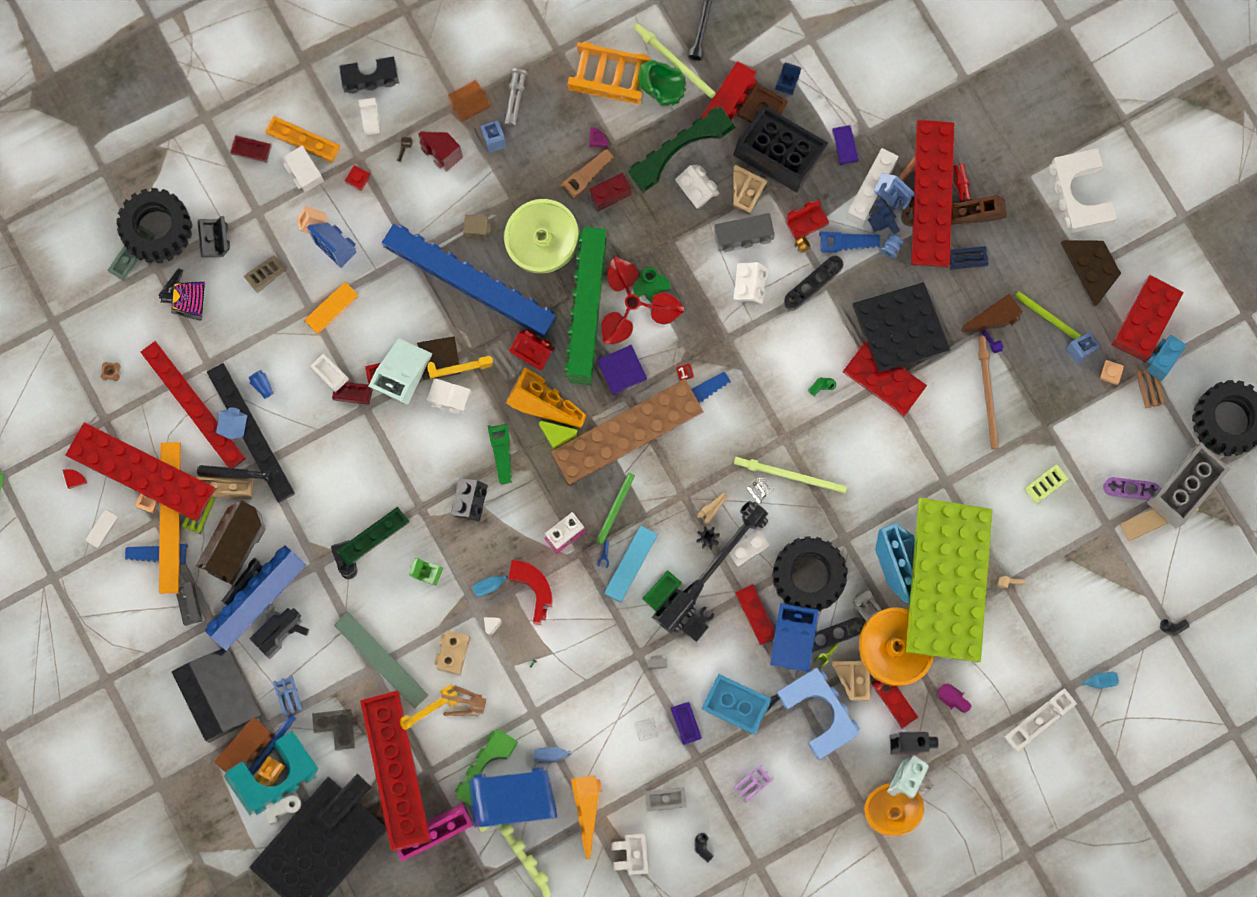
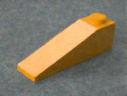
M525 367L510 392L506 403L522 413L581 428L586 414L570 400L562 399L558 395L559 391L554 388L552 390L548 387L543 377Z
M595 776L571 779L586 859L591 857L599 800L598 792L602 791L600 779L596 780Z

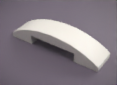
M1064 688L1010 731L1004 738L1018 752L1077 703Z

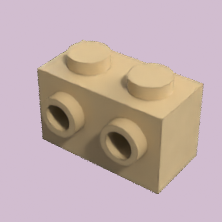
M446 630L445 635L442 634L439 644L442 646L441 653H437L435 665H437L438 670L461 676L470 636Z

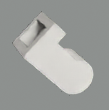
M376 98L359 100L365 136L380 134V120Z
M292 795L283 798L274 805L271 802L266 806L267 809L265 810L268 823L270 825L278 823V816L287 813H297L302 807V801Z

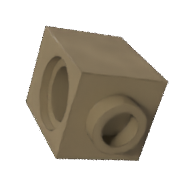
M465 214L464 238L487 240V235L491 234L492 223H489L488 216Z

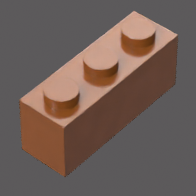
M253 717L217 757L214 763L225 773L241 762H244L245 765L249 761L252 763L259 756L258 751L272 741L271 737L274 733L257 718Z

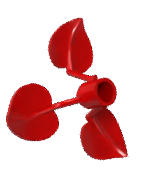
M618 257L612 259L608 268V283L614 291L620 292L626 289L628 296L625 298V305L627 309L624 316L619 312H611L603 318L601 331L605 344H617L630 337L633 331V323L626 318L630 310L636 311L640 306L652 308V319L662 325L673 322L684 313V308L680 301L668 293L654 295L652 299L653 305L641 302L639 297L631 294L629 287L634 286L635 281L638 280L636 267Z

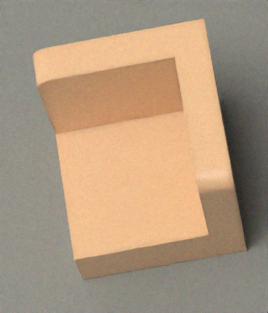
M308 206L304 207L297 219L300 231L310 234L307 229L309 225L328 222L324 212Z

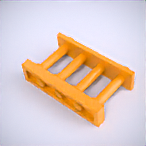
M590 42L577 43V52L582 54L577 75L569 77L568 90L641 105L642 92L638 90V72L640 66L648 62L650 57L643 53L632 54L594 46ZM589 55L600 57L595 79L592 81L584 79ZM607 58L618 61L613 84L610 85L603 84L602 82ZM625 62L636 64L631 88L629 89L621 88L620 86Z

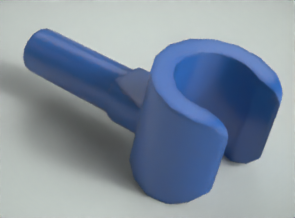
M604 542L603 554L598 560L599 567L601 560L607 561L606 568L609 566V560L607 559L609 542Z

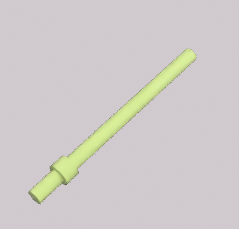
M639 23L635 25L634 29L643 37L647 44H651L706 95L710 98L715 96L716 92L663 46L651 31H647Z
M735 457V465L747 467L750 471L755 472L758 470L846 493L847 486L761 464L758 463V460H746Z

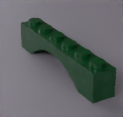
M721 106L712 108L706 117L695 120L692 123L693 126L689 129L681 130L672 141L667 140L661 145L662 148L650 152L646 155L645 160L642 162L638 161L630 167L631 169L628 173L643 193L659 182L666 164L681 148L703 139H721L735 129V126Z

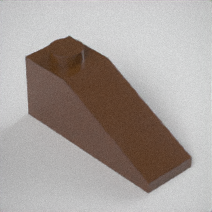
M999 195L952 204L951 225L989 222L1007 218L1005 199Z
M1008 294L964 324L961 331L967 333L1001 328L1008 324L1012 326L1020 320L1023 311L1011 295Z

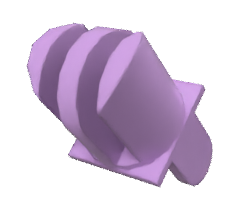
M762 764L733 787L736 791L749 779L752 780L747 787L738 793L740 797L754 785L758 787L743 800L745 803L774 780L767 775V771L765 772L761 768ZM756 771L760 774V777L757 779L753 776ZM761 778L766 782L763 786L758 782Z

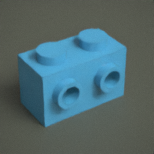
M1171 334L1167 339L1163 338L1157 346L1159 349L1157 354L1153 353L1147 361L1150 365L1146 371L1162 382L1185 349L1186 344Z

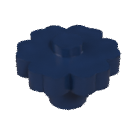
M882 198L876 200L875 204L879 211L870 215L871 217L867 219L872 229L876 232L889 227L893 234L898 233L900 229L894 220L897 218L892 208H887Z

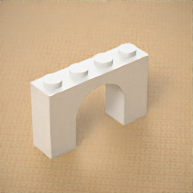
M1098 148L1055 157L1050 165V173L1056 180L1054 183L1055 191L1059 193L1061 199L1059 200L1060 210L1064 211L1065 214L1064 225L1066 229H1069L1070 234L1113 225L1117 220L1112 201L1092 206L1083 205L1075 200L1070 190V184L1074 178L1101 170L1103 165Z

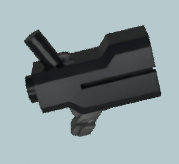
M271 604L266 608L265 624L249 639L271 659L282 648V641L289 634L297 632L307 636L310 629L299 625L302 622L299 619L302 615L295 608L292 610L287 608L282 614H279L275 611V606Z

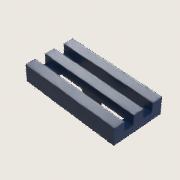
M986 246L950 250V270L988 266ZM983 252V255L953 258V255ZM984 259V261L954 264V262Z

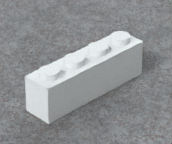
M881 148L848 210L846 219L863 227L875 205V201L879 197L874 192V189L881 174H891L899 156Z

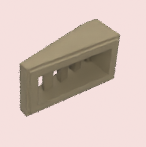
M273 255L248 272L244 278L259 293L287 269ZM274 263L279 269L275 271L270 264ZM268 267L272 274L269 275L265 268ZM262 272L266 276V278L263 279L259 275V273ZM257 277L260 282L256 283L253 278Z

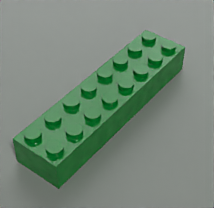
M583 227V233L579 232L578 244L581 251H577L576 257L579 269H575L574 280L577 288L573 287L572 299L575 306H571L570 314L573 325L569 324L568 336L571 343H567L566 352L569 362H565L564 371L569 383L592 385L607 243L606 229Z

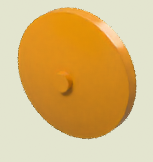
M898 607L884 609L871 616L863 626L859 638V652L865 668L875 679L890 686H905L918 681L928 672L934 656L906 653L909 610Z

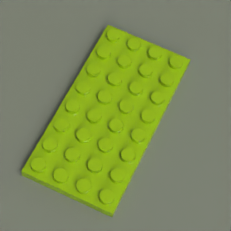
M927 498L918 499L906 653L976 663L981 662L992 509Z

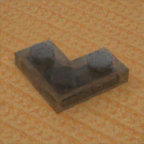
M352 709L312 713L313 732L324 733L333 731L335 751L355 749Z

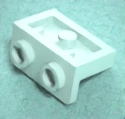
M915 755L902 760L887 793L893 797L900 793H904L910 798L915 797L928 770V764Z

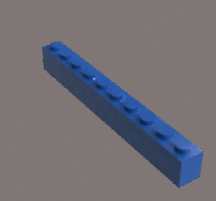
M393 224L382 241L385 249L524 328L535 332L544 339L556 322V315H554L555 312L547 307L543 309L538 306L537 301L532 298L526 299L522 297V293L516 289L510 290L506 288V284L498 279L496 281L490 279V275L482 270L476 271L473 269V265L466 261L460 262L454 254L450 252L446 254L435 243L430 245L419 234L413 235L409 233V229L403 225L397 226Z

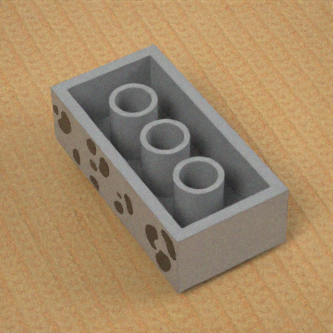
M1200 443L1188 453L1149 499L1147 504L1176 529L1186 523L1230 468Z

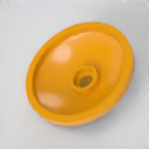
M891 783L876 788L868 796L864 807L866 820L872 829L886 836H901L913 831L920 824L924 816V803L918 792L913 798L908 797L904 793L893 797L887 793Z

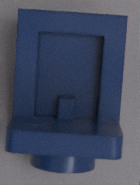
M784 62L775 90L793 95L802 68Z

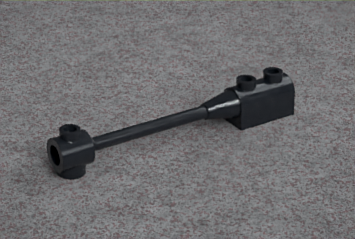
M748 501L742 506L740 513L742 514L743 525L704 573L684 591L675 588L651 618L671 634L673 631L678 633L684 626L681 621L685 616L690 618L694 615L696 609L693 606L696 604L695 602L705 582L749 528L757 529L767 525L768 519L766 517L768 512L759 504Z

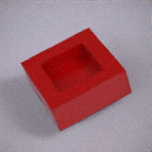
M353 165L345 179V183L362 191L371 174Z

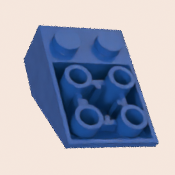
M780 603L771 666L809 672L819 620V610Z

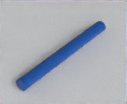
M292 714L287 717L272 737V741L263 749L248 769L252 776H254L275 748L276 740L283 737L296 720V717Z

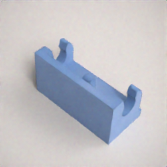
M882 173L874 189V192L895 210L899 207L901 201H904L902 208L906 209L912 197H914V192L895 175Z

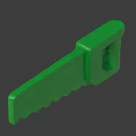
M507 424L498 426L487 425L499 483L501 485L512 483L510 480L512 478L510 474L512 472L510 469L511 464L509 463L511 460L509 458L510 453L508 452L510 450L508 447L510 445ZM505 432L502 438L493 439V434Z

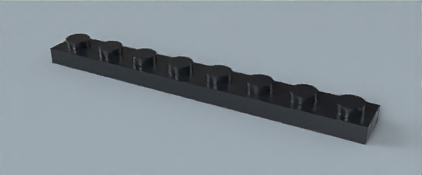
M222 363L207 371L226 409L237 408L241 413L247 415L244 436L242 438L260 471L270 470L272 472V479L267 484L277 502L280 503L295 495L292 486L225 364Z

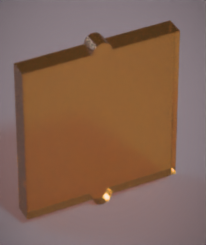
M477 80L448 94L454 106L453 110L457 111L462 122L491 107L485 96V91H482Z

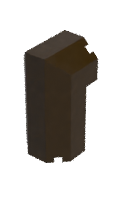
M242 500L228 507L196 566L201 570H206L210 575L233 585L256 543H259L266 530L262 514L255 507Z

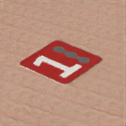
M690 363L676 367L680 381L694 378Z

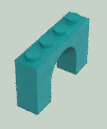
M293 730L276 740L274 744L288 771L287 779L280 785L268 787L258 783L244 762L239 763L225 773V780L250 816L254 813L259 815L267 809L266 806L271 802L273 805L283 799L282 795L287 792L292 794L300 788L299 785L305 781L307 784L316 778L315 774L319 769Z

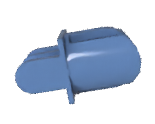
M292 675L287 679L281 678V681L278 682L276 680L273 681L284 716L288 715L284 696L291 713L296 712L291 694L294 696L298 710H303L297 693L298 689ZM291 683L293 688L288 689L287 685ZM283 686L285 691L280 692L279 687Z

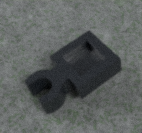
M705 606L700 610L699 618L693 615L681 630L696 643L709 628L705 623L711 621L715 615L712 613L709 617L704 616V611L707 609Z

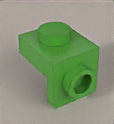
M415 558L410 567L409 576L437 586L443 567Z

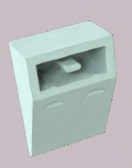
M398 339L376 369L369 387L408 405L432 353L402 339Z

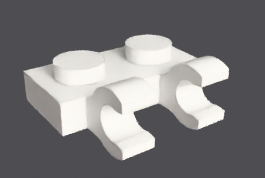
M645 833L625 835V841L611 843L612 851L626 849L627 861L613 862L614 871L628 869V875L648 874Z

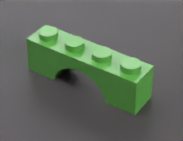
M499 729L496 732L492 731L486 740L489 742L486 748H481L476 756L478 761L474 766L470 765L465 774L468 777L464 783L460 782L455 789L457 793L455 797L470 806L469 780L474 779V775L482 774L485 766L492 760L500 758L509 759L518 744V741Z

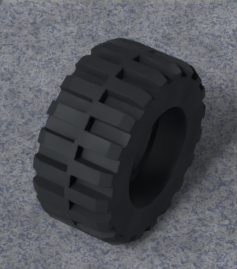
M151 188V191L142 189L138 195L136 192L133 193L130 201L126 199L123 202L125 207L124 209H119L118 214L120 218L116 220L117 232L128 252L131 255L134 254L140 261L144 259L146 263H153V260H156L158 264L163 263V259L173 260L172 256L175 254L179 256L182 253L181 248L188 246L189 242L187 239H190L192 236L190 230L192 222L185 205L179 200L178 196L174 193L170 194L165 189H162L161 192L158 188ZM163 212L171 217V227L163 237L156 240H147L139 236L137 226L147 214Z
M1227 380L1224 383L1219 382L1210 387L1198 399V403L1193 409L1195 411L1192 415V421L1195 422L1193 429L1194 432L1198 431L1199 436L1197 438L1200 442L1202 440L1205 441L1206 444L1204 446L1207 449H1215L1214 453L1218 455L1224 453V456H1232L1233 454L1238 456L1257 446V392L1253 390L1255 386L1251 384L1245 386L1244 381L1240 380L1236 383L1233 380ZM1232 402L1244 410L1248 419V425L1243 433L1239 435L1229 434L1220 428L1215 418V410L1219 404Z
M805 536L803 539L797 538L792 543H788L780 551L774 563L772 576L777 595L788 605L817 609L819 612L822 609L829 608L839 599L847 583L848 569L845 565V558L840 555L841 551L837 547L834 548L831 542L828 540L825 542L820 537L811 538V536ZM804 557H814L825 564L828 571V580L822 589L808 593L796 587L792 580V568L798 560Z

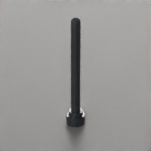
M704 0L695 44L689 49L688 57L695 61L703 59L702 42L712 0Z

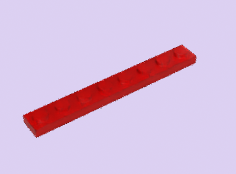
M154 341L143 349L140 353L227 467L235 468L246 460L231 439L216 433L218 421L159 344Z

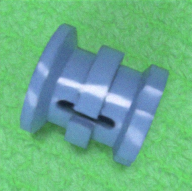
M889 234L887 236L888 240L883 244L884 247H881L879 250L883 255L896 259L897 255L895 253L899 252V246L904 241L894 234Z

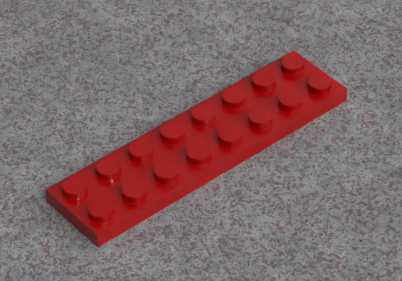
M916 121L911 265L949 268L955 122Z
M85 422L65 454L66 457L198 522L216 490L214 486Z
M396 690L360 700L391 851L394 852L431 842L408 731L403 729L400 720L404 717L400 693Z

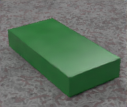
M667 570L642 600L654 611H657L675 588H679L682 582Z

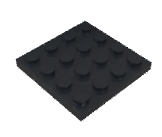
M924 282L858 301L852 305L878 374L944 355L951 351Z

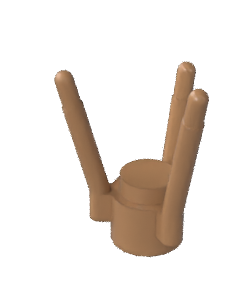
M455 685L454 689L473 698L467 700L441 695L443 699L469 704L468 709L472 710L444 712V716H478L479 713H484L486 698H482L480 694H475Z

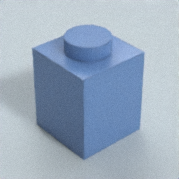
M228 408V410L220 411L216 433L229 439L243 437L247 415L241 413L237 408Z

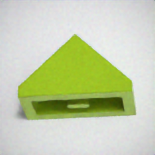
M543 421L539 423L541 431L553 450L573 440L578 435L576 429Z

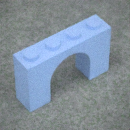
M815 668L778 691L777 695L786 710L811 697L820 698L831 707L833 723L830 729L808 743L819 761L857 737L860 728L855 720L851 721L848 717L849 711L845 704L839 703L836 698L839 695L833 686L829 687L826 680L828 678L824 671H819L818 668Z

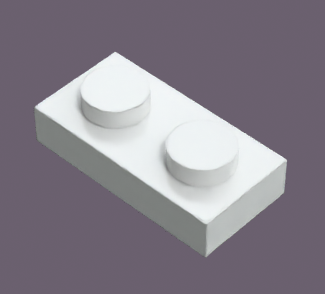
M760 530L738 543L731 550L729 556L738 568L769 548L770 545Z

